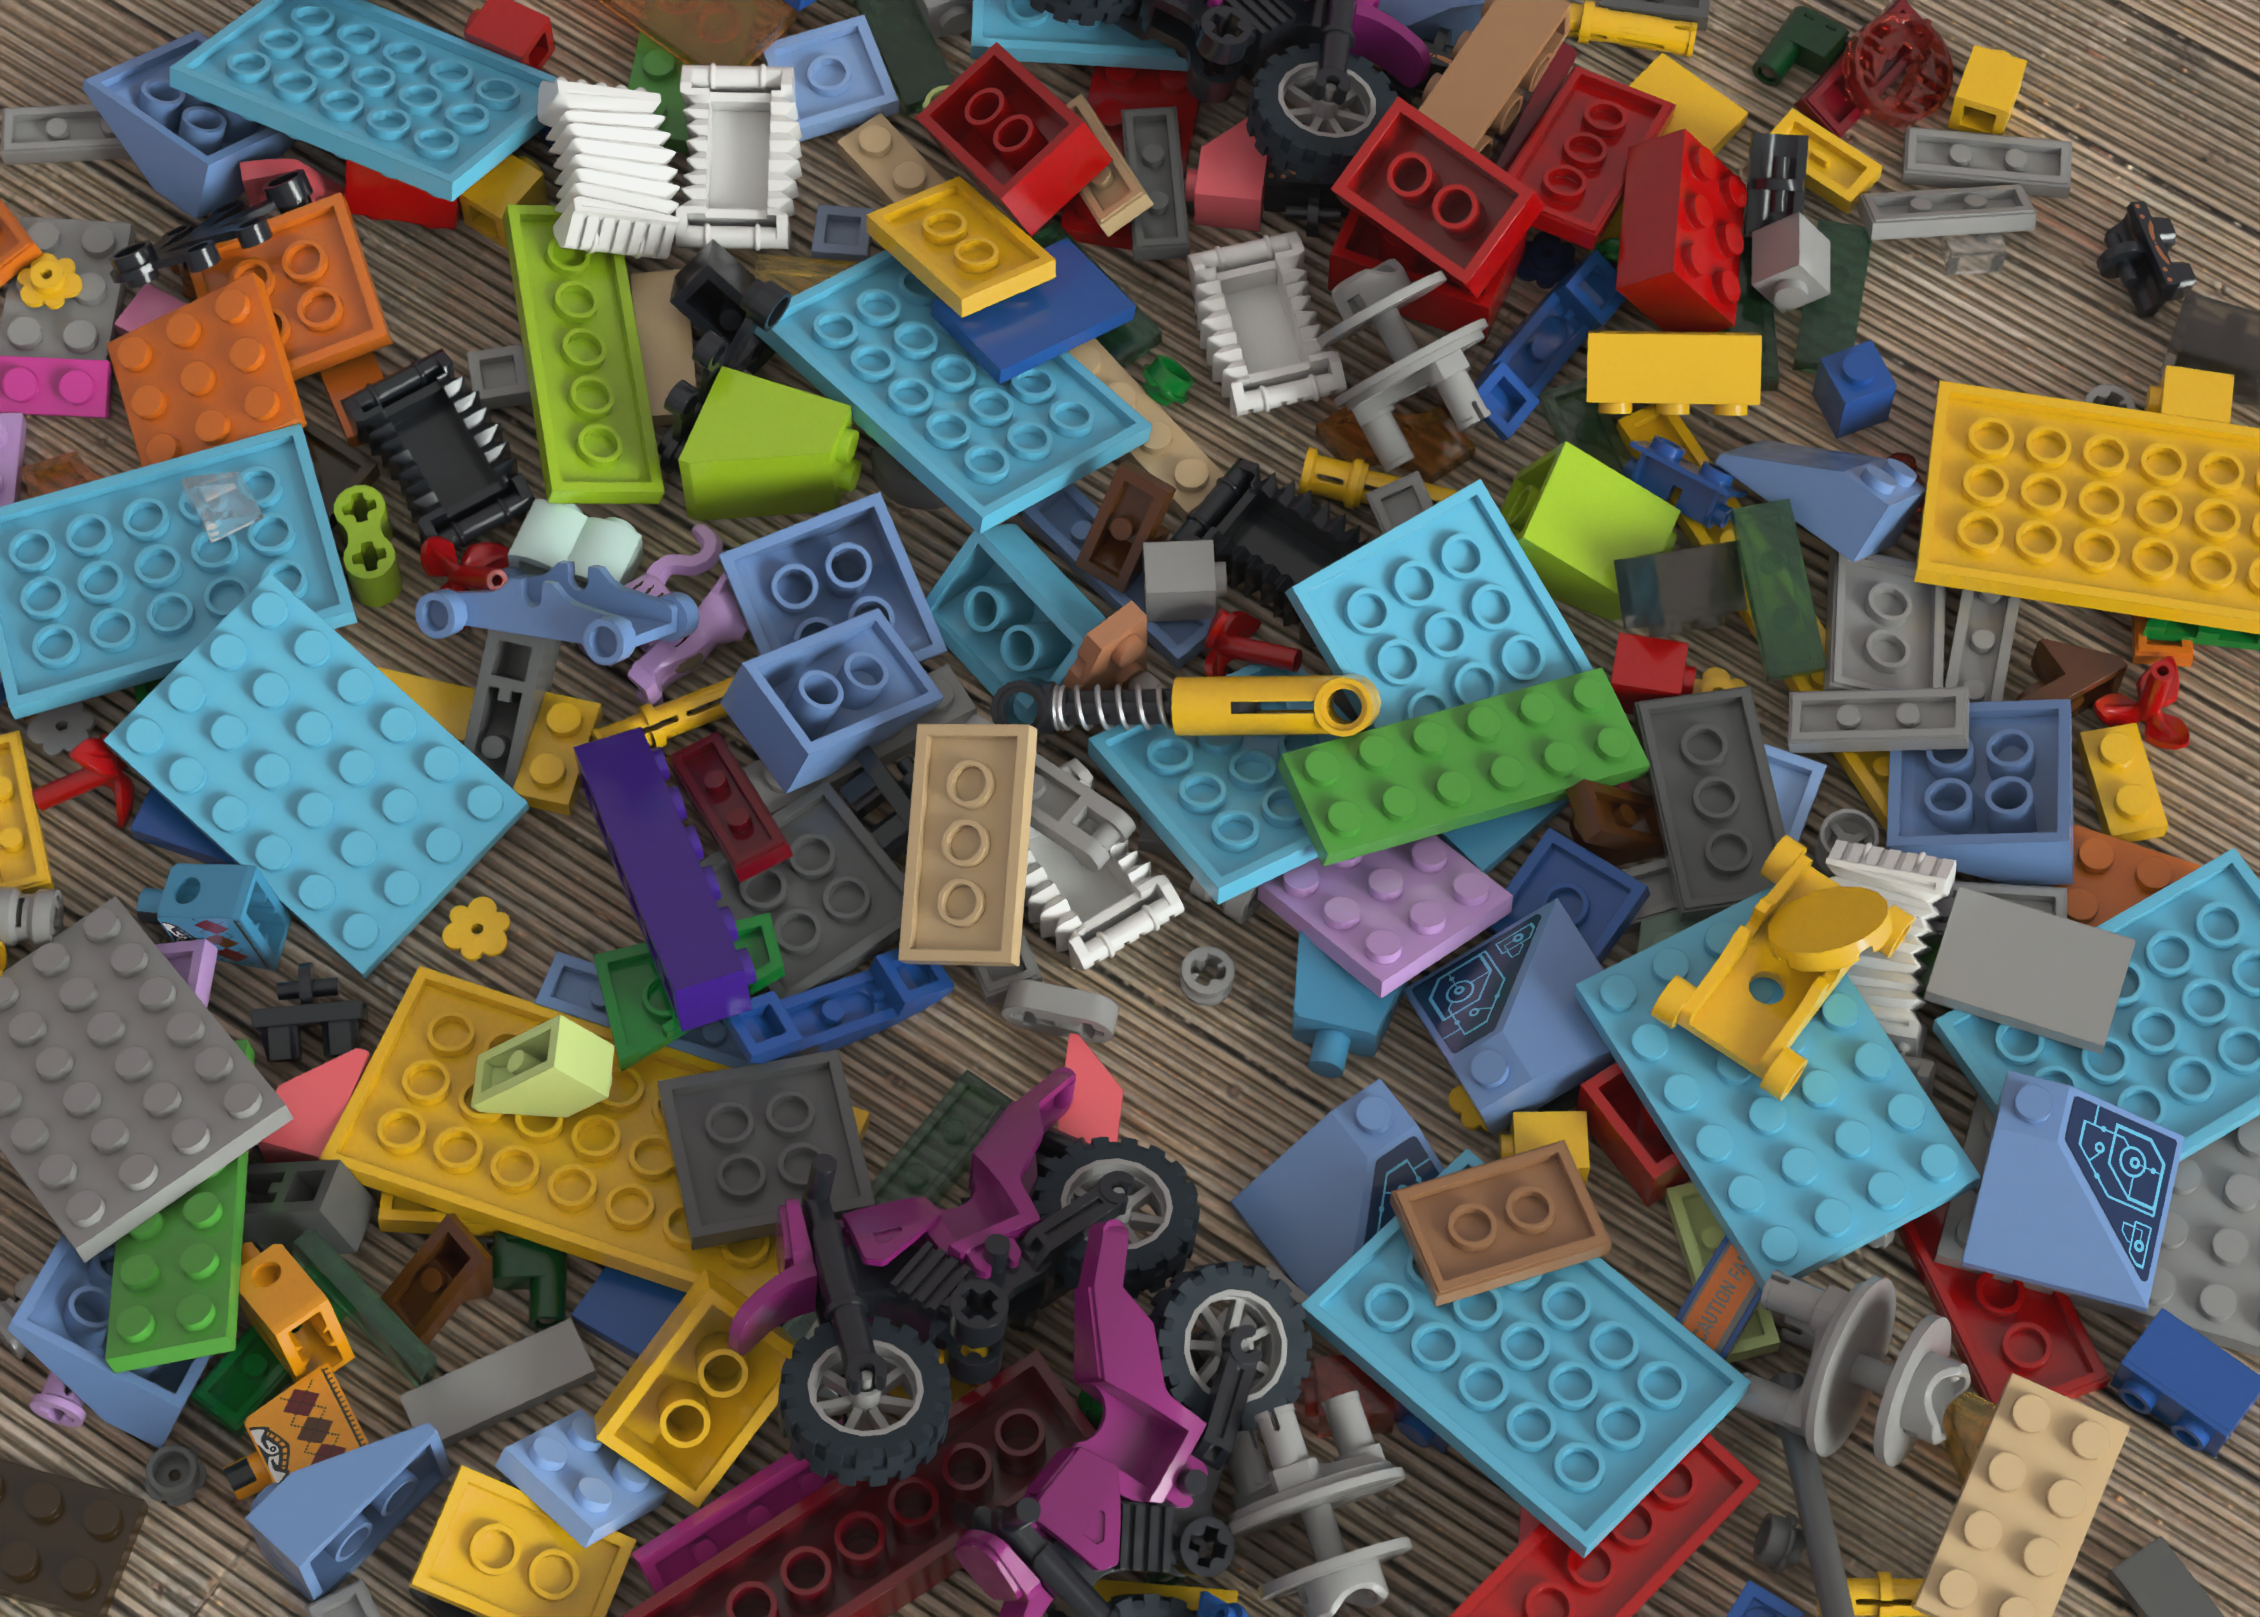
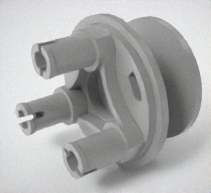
M1396 259L1386 260L1373 269L1360 271L1339 283L1332 290V298L1344 321L1316 339L1319 346L1325 348L1374 324L1394 361L1392 365L1363 380L1333 400L1337 408L1346 406L1348 412L1352 411L1385 473L1415 458L1391 413L1396 409L1394 404L1427 387L1432 388V390L1437 389L1460 433L1484 422V418L1491 415L1490 410L1486 408L1468 373L1472 370V367L1464 354L1465 350L1485 338L1482 331L1489 326L1485 318L1474 321L1419 349L1398 310L1431 292L1447 281L1443 270L1411 283L1403 266Z
M1779 1270L1773 1271L1771 1278H1768L1763 1287L1760 1305L1763 1309L1773 1310L1786 1315L1784 1323L1791 1325V1328H1782L1781 1340L1811 1350L1810 1363L1802 1387L1800 1386L1795 1391L1745 1372L1743 1375L1751 1381V1385L1735 1408L1786 1427L1788 1431L1806 1439L1807 1447L1811 1453L1821 1457H1828L1835 1453L1848 1439L1859 1422L1872 1393L1876 1392L1883 1395L1877 1415L1873 1442L1874 1455L1878 1462L1894 1467L1906 1458L1918 1439L1933 1445H1938L1947 1439L1943 1427L1945 1411L1956 1397L1970 1387L1971 1383L1968 1366L1949 1358L1952 1334L1951 1325L1947 1318L1935 1313L1924 1317L1912 1331L1893 1366L1885 1363L1896 1313V1292L1891 1280L1875 1275L1866 1281L1858 1283L1848 1292L1829 1285L1824 1290L1787 1276Z
M1357 1390L1332 1397L1321 1403L1339 1457L1335 1458L1334 1462L1320 1464L1317 1457H1309L1294 1413L1293 1403L1274 1408L1280 1429L1273 1412L1267 1410L1254 1416L1273 1471L1269 1472L1257 1437V1429L1237 1433L1232 1453L1226 1461L1236 1493L1231 1495L1236 1511L1227 1516L1229 1522L1227 1526L1234 1539L1279 1528L1300 1520L1303 1521L1316 1563L1267 1582L1258 1588L1261 1600L1273 1599L1298 1592L1306 1617H1332L1343 1602L1367 1609L1384 1603L1390 1592L1380 1564L1413 1549L1410 1537H1401L1348 1553L1346 1551L1333 1510L1385 1490L1406 1478L1403 1468H1392L1391 1462L1385 1459L1380 1443L1375 1444Z

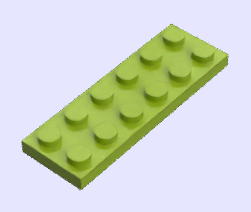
M507 204L502 218L547 503L660 504L665 491L625 255L604 252L589 254L586 250L561 248L553 232L554 224L562 215V213L554 211L556 206Z

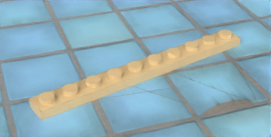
M881 112L837 141L838 154L887 206L946 182ZM1095 338L1067 351L1152 424L1149 441L1126 453L1123 457L1176 488L1169 506L1185 522L1186 516L1194 512L1216 486L1217 479L1225 474Z

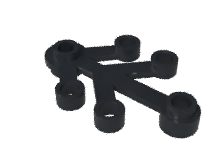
M303 169L290 171L270 180L263 186L267 200L246 209L243 200L234 201L215 210L212 216L195 229L192 224H185L165 233L161 237L162 239L152 245L150 240H145L117 251L109 258L113 270L110 272L113 282H126L129 288L140 287L156 279L160 275L158 269L186 262L190 273L200 272L216 265L222 260L215 245L216 243L237 238L241 248L247 249L269 240L273 233L263 215L279 209L280 214L313 203L309 196L313 193V189Z
M757 279L746 290L740 302V308L746 311V318L730 346L727 340L711 330L705 333L699 340L692 353V360L703 366L700 390L687 381L680 380L668 394L664 403V409L675 415L674 426L663 436L657 448L658 454L662 456L660 460L661 470L667 474L676 472L681 476L678 459L721 366L743 372L749 365L753 364L767 345L754 333L757 326L766 332L770 331L786 312L792 294L774 281L769 280L765 283Z

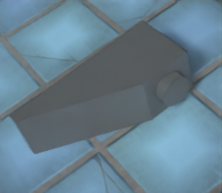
M488 629L464 746L513 789L545 693L551 690L561 641Z
M341 1160L248 1164L243 1240L257 1242L266 1246L282 1244L287 1251L304 1255L357 1253L377 1202Z

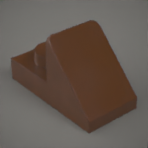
M1129 461L1119 464L1075 566L1121 593L1127 592L1143 571V542H1165L1169 536L1170 530L1161 525L1176 492V488Z
M2041 639L2037 642L2031 660V668L2041 681L2027 687L2017 697L2016 701L2071 699V718L2091 708L2098 698L2106 694L2118 693L2128 665L2118 655Z
M1586 779L1581 780L1566 790L1574 812L1569 828L1574 842L1615 867L1665 855L1651 796Z
M455 1213L447 1214L377 1302L414 1346L429 1344L464 1300L486 1298L493 1293L492 1256Z

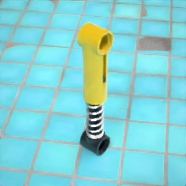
M1352 673L1311 676L1176 677L1172 689H1162L1159 683L1156 685V689H1142L1138 683L1135 689H1121V686L1117 684L1115 689L1101 690L1098 684L1094 687V690H1080L1078 684L1074 686V690H1071L1063 684L1061 686L1057 685L1054 681L1027 677L1008 682L999 688L992 699L990 711L994 724H1028L1019 720L1013 709L1014 699L1017 694L1024 692L1032 696L1037 703V717L1030 724L1038 729L1037 735L1056 734L1060 729L1062 731H1069L1074 725H1081L1087 731L1094 725H1102L1105 730L1109 731L1114 725H1122L1126 730L1132 729L1135 725H1143L1147 730H1151L1155 725L1163 724L1168 730L1173 728L1176 736L1336 735L1346 737L1355 735L1374 723L1380 712L1381 699L1379 691L1372 681L1363 675ZM1340 689L1353 691L1361 700V714L1354 721L1342 719L1334 710V697ZM1314 701V709L1261 710V702Z

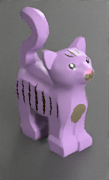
M697 524L691 530L693 537L700 545V551L692 556L684 554L665 555L652 563L645 574L624 586L655 597L668 594L670 592L665 587V584L671 575L697 576L711 570L719 561L718 554L722 553L723 542L719 534L710 526ZM724 572L698 608L700 618L694 633L677 641L666 642L657 639L639 646L645 653L639 660L633 663L627 675L639 688L636 699L643 705L649 702L653 707L663 704L662 692L673 682L698 669L716 646L733 641H746L751 637ZM577 643L578 648L588 656L584 649V644Z

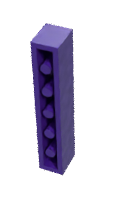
M642 727L573 747L583 792L681 1031L684 1032L752 1010L748 985L756 983L757 978L750 954L746 947L736 950L733 942L739 941L735 920L729 906L722 908L717 906L716 901L721 900V892L716 875L711 865L702 868L700 866L699 860L704 859L702 845L695 826H683L682 821L687 819V813L678 786L675 785L668 788L665 781L670 780V773L661 747L650 748Z

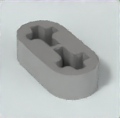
M1023 979L1010 982L1001 1014L1009 1023L1027 1030L1069 1038V1033L1079 1034L1086 1042L1104 1043L1113 1038L1120 1008L1112 999L1100 994Z

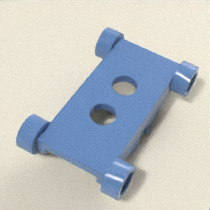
M566 560L558 562L545 574L527 575L523 570L516 567L503 568L501 570L506 573L508 581L497 590L454 591L446 588L432 591L419 599L415 609L416 622L420 630L434 639L448 637L461 631L464 626L584 644V649L588 656L595 663L601 665H612L623 661L631 656L635 647L657 639L671 642L685 638L694 633L700 618L698 607L689 595L682 592H671L655 597L625 587L613 578L605 566H589L588 585L585 589L580 588L574 578L575 564L573 561Z

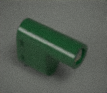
M1797 6L1792 10L1754 63L1752 71L1760 82L1772 87L1780 85L1794 63L1821 76L1855 39L1848 36L1850 32L1841 24L1807 7Z
M502 1231L495 1232L494 1236H487L486 1244L492 1256L493 1287L501 1290H529L528 1324L534 1328L547 1329L565 1321L567 1253Z

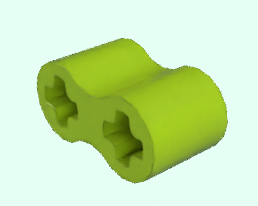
M354 485L341 492L334 503V515L342 543L345 547L343 562L354 597L364 605L381 607L395 600L402 590L403 579L396 553L391 543L393 530L382 494L375 488L367 485Z

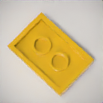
M960 176L866 214L867 233L961 318L1056 278V259Z
M461 1465L455 1474L408 1586L480 1617H606L637 1540L615 1531L584 1548L521 1490Z

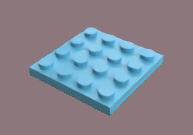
M1481 479L1313 574L1285 592L1333 675L1350 673L1363 675L1372 681L1378 689L1381 699L1380 712L1374 723L1366 728L1367 731L1593 670L1592 665ZM1342 689L1359 717L1362 709L1360 698L1353 691Z
M1253 663L1226 676H1309V674L1301 666L1297 672H1291ZM1314 701L1261 702V710L1314 709ZM1333 702L1334 710L1338 716L1344 720L1351 721ZM1163 724L1155 725L1151 730H1147L1143 725H1135L1130 730H1126L1122 725H1117L1109 731L1106 730L1088 738V755L1217 905L1318 857L1277 765L1283 753L1342 737L1336 735L1176 736L1173 728L1168 730Z

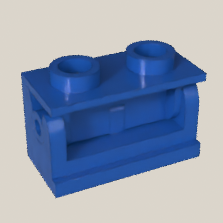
M2161 1308L2121 1361L2110 1383L2111 1386L2118 1390L2119 1396L2129 1407L2142 1414L2151 1413L2170 1426L2172 1434L2183 1445L2195 1451L2204 1450L2214 1458L2260 1396L2259 1374L2164 1308Z

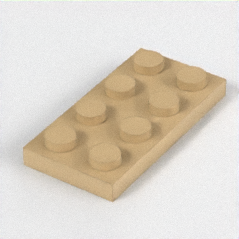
M917 724L899 961L906 964L1019 967L1038 729L1030 724Z
M2010 1374L1912 1609L1930 1617H2052L2131 1425L2019 1375Z

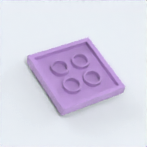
M1434 835L1327 866H1323L1319 857L1259 885L1257 899L1298 932L1301 930L1316 947L1381 999L1511 913L1513 895L1438 836Z

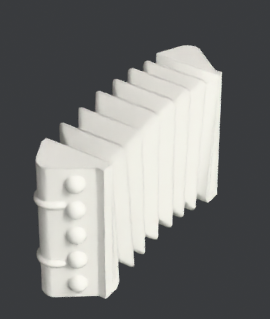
M715 63L710 65H682L680 93L685 108L683 113L689 135V140H686L690 157L686 161L690 172L683 175L686 187L680 189L684 204L676 208L675 216L679 217V224L675 231L676 247L704 248L714 239L721 247L729 249H754L756 252H759L760 249L788 250L791 240V227L788 217L796 215L792 199L799 197L797 183L794 180L802 177L800 162L797 160L802 157L798 141L802 138L800 125L796 121L799 117L796 107L794 67L766 66L765 64L760 66H719Z
M558 77L555 82L543 80L540 83L537 105L538 121L552 127L546 136V140L555 142L550 148L549 153L560 155L553 167L562 170L555 180V184L562 185V188L556 194V197L561 199V201L554 209V211L562 213V215L553 226L554 236L561 248L586 250L589 254L604 252L631 255L635 259L641 257L667 259L669 257L675 231L679 224V217L672 215L679 206V203L671 199L680 189V186L669 183L678 172V169L667 166L676 152L663 147L671 133L658 130L666 117L653 114L661 103L660 93L647 92L643 87L629 90L622 84L617 85L615 88L608 87L604 82L591 85L583 79H579L576 82H568L565 77Z
M1297 231L1270 237L1264 235L1261 239L1221 248L1220 246H1215L1212 250L1187 255L1192 295L1195 301V314H1197V330L1200 331V348L1206 350V365L1212 367V382H1222L1221 398H1230L1231 417H1239L1261 411L1268 413L1270 409L1283 405L1287 406L1309 400L1317 402L1319 398L1347 391L1339 353L1329 351V346L1321 348L1316 340L1321 335L1322 325L1316 324L1317 312L1310 311L1311 296L1308 295L1309 282L1307 281V270H1304L1305 250Z
M1073 758L1059 766L1060 769L1094 790L1092 774L1078 759ZM1088 818L1080 829L1091 835L1099 824ZM1030 826L1024 906H1028L1029 923L1040 922L1042 939L1056 936V953L1069 950L1070 967L1072 970L1079 969L1085 971L1094 966V961L1100 962L1107 957L1113 958L1117 951L1124 948V943L1131 944L1139 939V934L1146 935L1153 930L1158 931L1161 925L1170 920L1169 916L1176 917L1185 911L1178 894L1166 875L1151 876V862L1138 865V851L1128 853V839L1123 843L1116 842L1108 851L1110 855L1109 860L1098 872H1092L1082 866L1072 853Z
M1836 840L1828 858H1826V865L1835 875L1829 877L1831 880L1841 886L1863 887L1876 891L1887 900L1889 908L1895 904L1915 917V921L1908 934L1890 958L1878 951L1873 953V949L1870 946L1862 951L1859 955L1860 961L1855 962L1850 967L1847 975L1898 1052L1904 1051L1906 1055L1921 1058L1928 1027L1922 1022L1916 1010L1928 1003L1917 994L1927 989L1917 977L1929 969L1919 957L1933 951L1922 939L1937 934L1929 922L1944 917L1934 905L1952 898L1956 860L1939 859L1935 856L1926 855L1925 852L1917 854L1911 852L1904 853L1894 849L1887 850L1883 847L1873 846L1871 842L1865 845Z

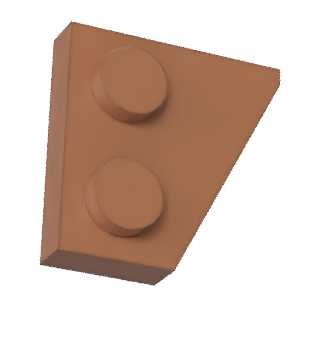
M1131 600L1089 631L1077 652L1076 661L1069 668L1062 684L1071 690H1074L1076 684L1080 686V690H1094L1097 684L1101 687V690L1115 689L1117 684L1121 686V689H1127L1128 683L1144 671L1147 672V615ZM1060 729V730L1057 731V732L1062 736V735H1063L1064 733H1066L1067 731H1066V730L1062 731V730Z

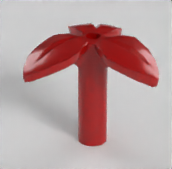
M432 536L426 539L421 547L420 561L428 577H447L448 582L440 589L448 588L454 591H470L469 588L497 590L508 581L506 573L501 569L509 566L508 553L510 548L493 542L471 544L464 553L461 563L457 562L454 544L444 537ZM464 626L459 632H463L467 626Z
M1220 608L1212 619L1207 631L1205 648H1211V651L1205 659L1204 670L1206 677L1226 676V665L1236 659L1297 672L1302 663V650L1250 639L1262 624L1261 621L1246 612L1233 611L1228 613Z
M2167 656L2154 662L2140 676L2136 683L2139 701L2135 702L2121 693H2111L2098 698L2093 703L2092 707L2095 714L2108 727L2131 723L2138 724L2139 721L2145 722V740L2153 746L2176 750L2185 748L2190 743V733L2185 723L2176 716L2161 712V708L2167 707L2177 700L2179 692V673L2173 656Z
M106 733L100 735L99 738H88L82 741L69 752V757L84 768L33 789V799L41 811L100 786L110 788L115 794L118 828H123L127 825L134 804V785L130 777L123 771V769H128L129 766L104 743L103 740L108 736Z

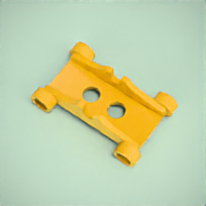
M1788 835L1783 836L1777 843L1760 871V875L1775 884V886L1756 904L1746 926H1739L1718 960L1698 987L1681 976L1676 975L1665 987L1651 1011L1652 1017L1670 1029L1679 1024L1762 1079L1759 1087L1779 1101H1782L1793 1088L1808 1062L1806 1058L1790 1048L1852 966L1825 972L1799 971L1788 967L1786 959L1781 958L1778 961L1772 954L1768 939V924L1778 910L1792 900L1813 891L1841 886L1811 867L1813 860L1805 855L1807 847ZM1895 904L1889 908L1893 932L1885 945L1878 950V952L1888 958L1897 950L1915 921L1914 916ZM1760 977L1773 979L1781 986L1783 998L1773 1004L1761 1003L1751 995L1749 984L1754 979Z

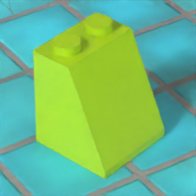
M721 366L678 459L687 517L696 521L828 512L838 508L844 492L852 493L856 488L862 469V461L856 459L855 451L858 445L859 431L853 429L851 405Z
M1567 441L1517 472L1500 508L1502 516L1551 598L1613 622L1633 610L1640 611L1652 597L1656 588V581L1652 579L1658 563L1662 562L1669 555L1676 542L1677 533L1672 530L1681 512L1678 508Z

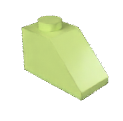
M560 1014L478 1055L471 1107L485 1113L567 1118L609 1097L615 1045Z

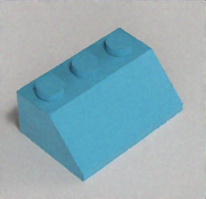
M1017 524L996 525L981 534L974 530L926 597L945 645L993 696L1006 683L1027 677L1054 681L1057 685L1061 686L1069 668L1077 659V652L1086 634L1106 620L1103 614ZM1024 692L1018 693L1014 699V713L1022 722L1031 724L1037 717V703L1029 694Z

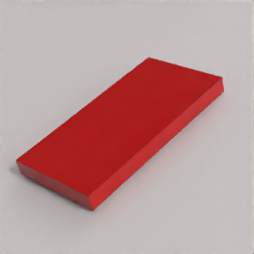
M1574 65L1507 171L1534 190L1545 206L1531 226L1593 251L1624 200L1628 147L1663 136L1673 119L1676 105Z
M1949 1201L1897 1228L1898 1234L1938 1315L1947 1318L1950 1322L1951 1341L1961 1362L1968 1366L1971 1382L1989 1419L1992 1417L2007 1378L2012 1373L2070 1399H2075L2108 1385L2110 1377L2069 1296L2057 1291H2053L2052 1295L2025 1288L2023 1282L2013 1280L2011 1284L1993 1279L1994 1274L1983 1272L1979 1275L1934 1262Z

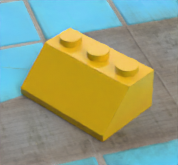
M1588 330L1586 402L1598 403V413L1632 414L1633 403H1656L1655 414L1689 415L1690 404H1713V415L1746 416L1748 415V405H1760L1762 335L1753 332Z
M705 1268L594 1415L597 1440L697 1508L701 1506L778 1404L782 1366L786 1358L792 1359L793 1347L797 1343L781 1326H778L745 1355H740L729 1348L728 1341L731 1323L737 1311L749 1297L707 1268Z

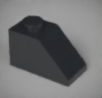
M712 239L675 275L670 303L704 333L711 330L727 340L730 346L746 318V311L740 308L742 297L749 286L757 279ZM767 344L759 358L749 365L746 370L754 375L776 352Z

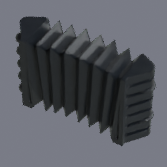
M442 348L418 361L412 360L410 365L373 384L367 383L364 389L340 400L353 434L359 444L369 443L371 456L381 455L383 468H390L391 480H399L401 495L406 496L408 511H411L412 523H418L421 545L429 537L441 536L451 541L455 549L460 546L466 547L473 539L485 536L489 531L498 526L510 524L513 518L523 516L530 510L535 498L522 473H518L517 458H511L510 442L503 441L501 423L491 422L490 407L481 406L479 391L467 392L466 376L455 378L453 362Z
M1239 458L1223 477L1217 479L1216 486L1194 512L1186 516V521L1170 541L1213 540L1214 561L1226 562V575H1229L1231 589L1245 582L1244 597L1259 591L1260 606L1263 607L1273 603V618L1284 613L1283 627L1297 622L1300 643L1312 650L1317 646L1285 592L1376 538L1372 536L1360 542L1361 525L1345 532L1346 513L1330 520V501L1313 507L1312 490L1296 496L1295 480L1278 489L1275 472L1261 481L1259 464Z

